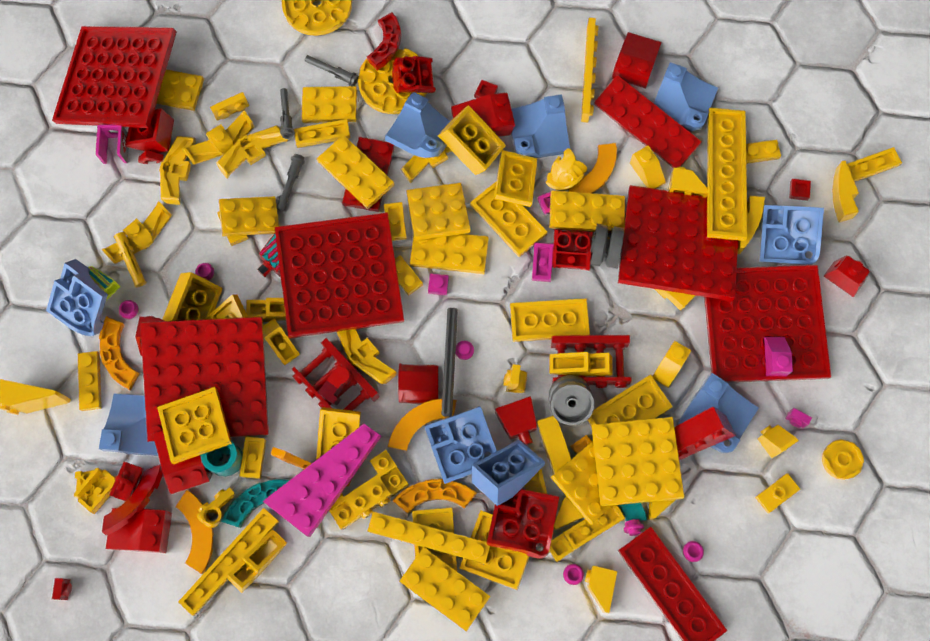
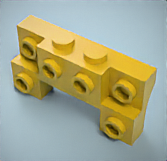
M387 450L369 460L378 474L344 496L341 493L329 510L341 530L361 517L363 519L372 515L373 509L378 506L380 508L384 507L390 502L391 497L409 486Z

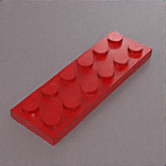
M618 75L594 102L596 107L642 144L649 146L657 156L672 168L681 167L702 143V141Z
M652 527L646 529L618 550L682 641H715L727 632V629Z

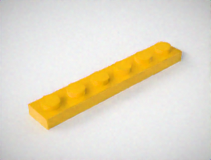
M596 18L588 19L581 122L587 123L589 116H593L594 105L590 104L591 100H594L595 89L591 88L592 84H595L596 73H593V68H596L597 57H593L594 52H597L598 41H594L595 36H598L599 25H595Z
M263 508L178 603L192 616H195L228 580V574L243 560V557L274 529L279 521Z
M377 512L372 513L367 530L370 533L486 564L490 550L487 542Z

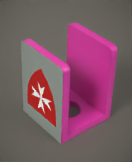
M97 125L96 156L103 164H107L108 138H118L117 155L124 163H128L129 147L125 146L128 132L124 127L119 125Z

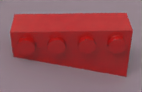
M714 406L674 427L679 460L736 436L727 416Z

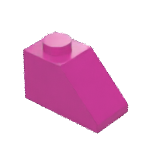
M765 337L766 376H787L792 373V352L785 337Z

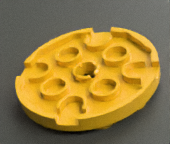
M282 0V9L287 22L295 30L313 36L329 34L340 28L347 21L352 9V0H319L321 4L318 7L313 5V2L317 0Z
M406 48L404 50L398 49L394 57L378 71L366 58L360 67L358 77L359 91L364 101L371 108L379 112L400 114L406 100L412 93H396L393 83H389V80L393 78V63L396 57L403 58L405 56L413 57L419 55ZM417 93L423 97L427 95V93Z

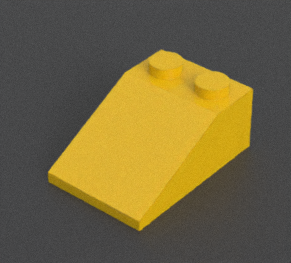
M0 379V409L10 414L19 415V412L27 414L67 404L71 400L55 390Z

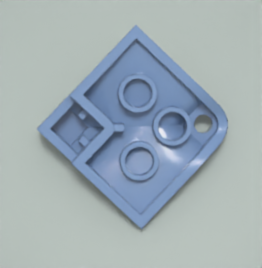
M670 62L654 104L686 130L697 131L702 129L705 124L708 110L711 108L718 87L695 77L687 71V68Z
M413 92L406 100L396 121L385 135V141L418 157H436L447 146L438 135L450 120L433 108L429 103V99Z
M562 94L544 97V99L535 103L512 108L515 127L511 135L517 154L542 158L562 155L567 148L570 149Z
M764 205L760 262L808 265L815 263L820 255L824 208ZM807 251L812 252L811 258L805 257Z
M77 259L64 263L60 279L54 280L46 311L73 331L85 336H94L102 330L104 322L100 318L108 294L92 280L89 275L90 269Z
M711 373L699 391L696 392L676 425L714 406L727 416L736 436L728 439L730 441L729 446H726L723 441L711 446V448L721 453H729L737 447L742 434L759 408L729 386V383Z
M113 394L109 416L101 432L100 450L158 456L155 441L147 442L145 396Z
M481 406L424 426L445 484L472 474V465L484 459L486 452L491 454L497 452Z

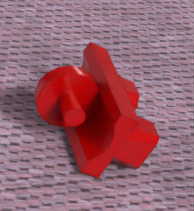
M124 461L118 476H115V482L109 495L126 501L133 494L144 468Z

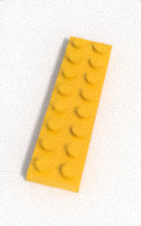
M709 108L707 237L741 241H746L747 239L746 111Z

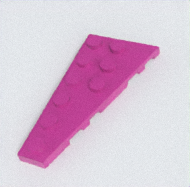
M363 424L263 502L307 537H311L382 436Z

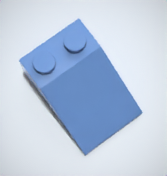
M517 440L473 464L472 483L498 506L512 498L545 465V461L523 442Z

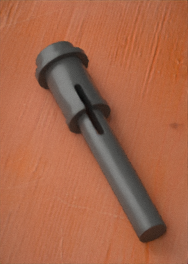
M309 55L305 58V62L334 74L335 78L347 82L349 86H355L358 82L359 76L355 72H348L341 67L335 68Z
M282 88L280 90L282 116L280 117L282 129L280 134L284 139H291L295 134V130L292 128V117L289 115L287 89Z
M294 154L291 157L292 162L287 172L288 179L277 208L280 211L285 210L294 181L299 177L302 164H305L302 155Z

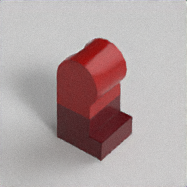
M344 367L336 368L318 391V394L333 405H338L342 400L338 395L344 386L352 381V372Z

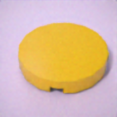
M840 439L831 442L825 447L822 453V463L825 470L836 479L846 480L855 477L861 472L864 457L856 444Z

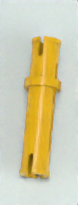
M120 232L115 234L113 237L119 247V255L125 261L135 288L144 286L147 282L144 279L133 253L134 248L130 246L126 233Z

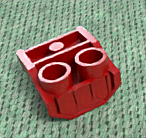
M420 56L396 57L392 70L393 88L396 93H434L436 88L433 84L431 65L433 58Z
M554 229L552 268L590 271L592 232Z
M399 363V403L421 405L425 402L439 399V366Z

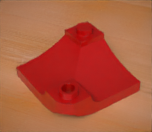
M520 489L509 500L498 506L495 504L487 545L522 552L529 557L539 559L546 557L550 551L559 496ZM542 546L543 550L538 551L536 550V547Z

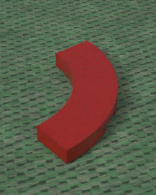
M393 12L378 20V24L383 31V41L371 54L366 56L368 62L377 71L394 57L400 46L401 29L398 19Z
M160 464L143 471L141 480L133 494L120 507L104 516L102 533L109 535L129 523L127 520L136 512L140 513L150 502L149 497L154 489H158L163 476Z

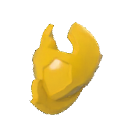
M569 148L563 152L564 157L562 160L559 156L555 159L551 173L547 175L546 184L552 189L567 190L580 182L587 171L586 165L577 161L574 153Z

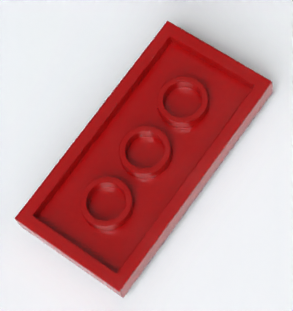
M359 137L356 147L388 176L395 145L385 141ZM346 189L342 204L343 206L379 212L382 197L367 209Z

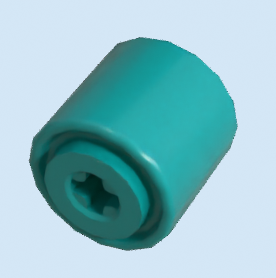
M231 441L232 444L202 454L201 461L205 468L218 476H232L241 468L243 452L238 445ZM224 454L230 456L227 463L221 462Z

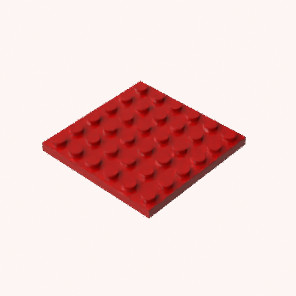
M81 26L52 121L56 124L119 125L122 127L149 128L177 31L174 28Z
M630 185L618 283L734 301L738 240L707 237V197L684 195V193L679 192L671 193L666 190Z
M388 212L275 227L289 338L404 322Z
M818 265L737 268L734 301L704 297L711 373L727 383L831 378ZM765 337H785L792 352V373L787 376H766Z
M263 317L140 323L147 442L154 441V432L163 430L157 407L216 387L218 390L230 437L269 434Z

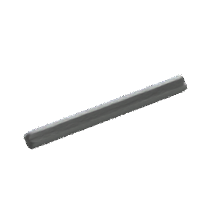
M457 308L447 309L441 411L442 416L445 417L452 416Z

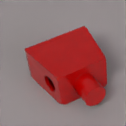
M846 255L834 261L823 277L854 297L865 283L870 271L863 266L862 262Z
M531 396L495 408V414L509 439L519 437V440L526 446L533 443L530 433L536 431L537 425Z

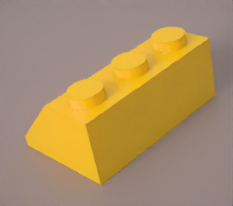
M469 105L453 118L438 135L475 175L487 170L506 146Z
M192 272L180 273L162 320L211 319L210 314L215 310L223 288Z

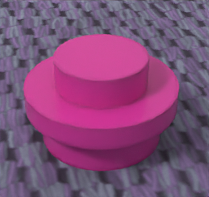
M201 263L197 266L195 274L209 281L214 276V268L209 263Z
M126 300L119 306V313L125 319L134 318L138 314L139 307L132 300Z
M460 341L456 345L455 354L461 360H468L474 354V347L468 341Z
M639 519L629 520L624 523V533L629 534V536L639 535L644 529V525L641 524Z
M691 541L683 547V555L688 561L697 562L702 559L704 550L701 544Z
M570 564L564 569L563 577L568 584L577 585L583 580L584 572L579 565Z

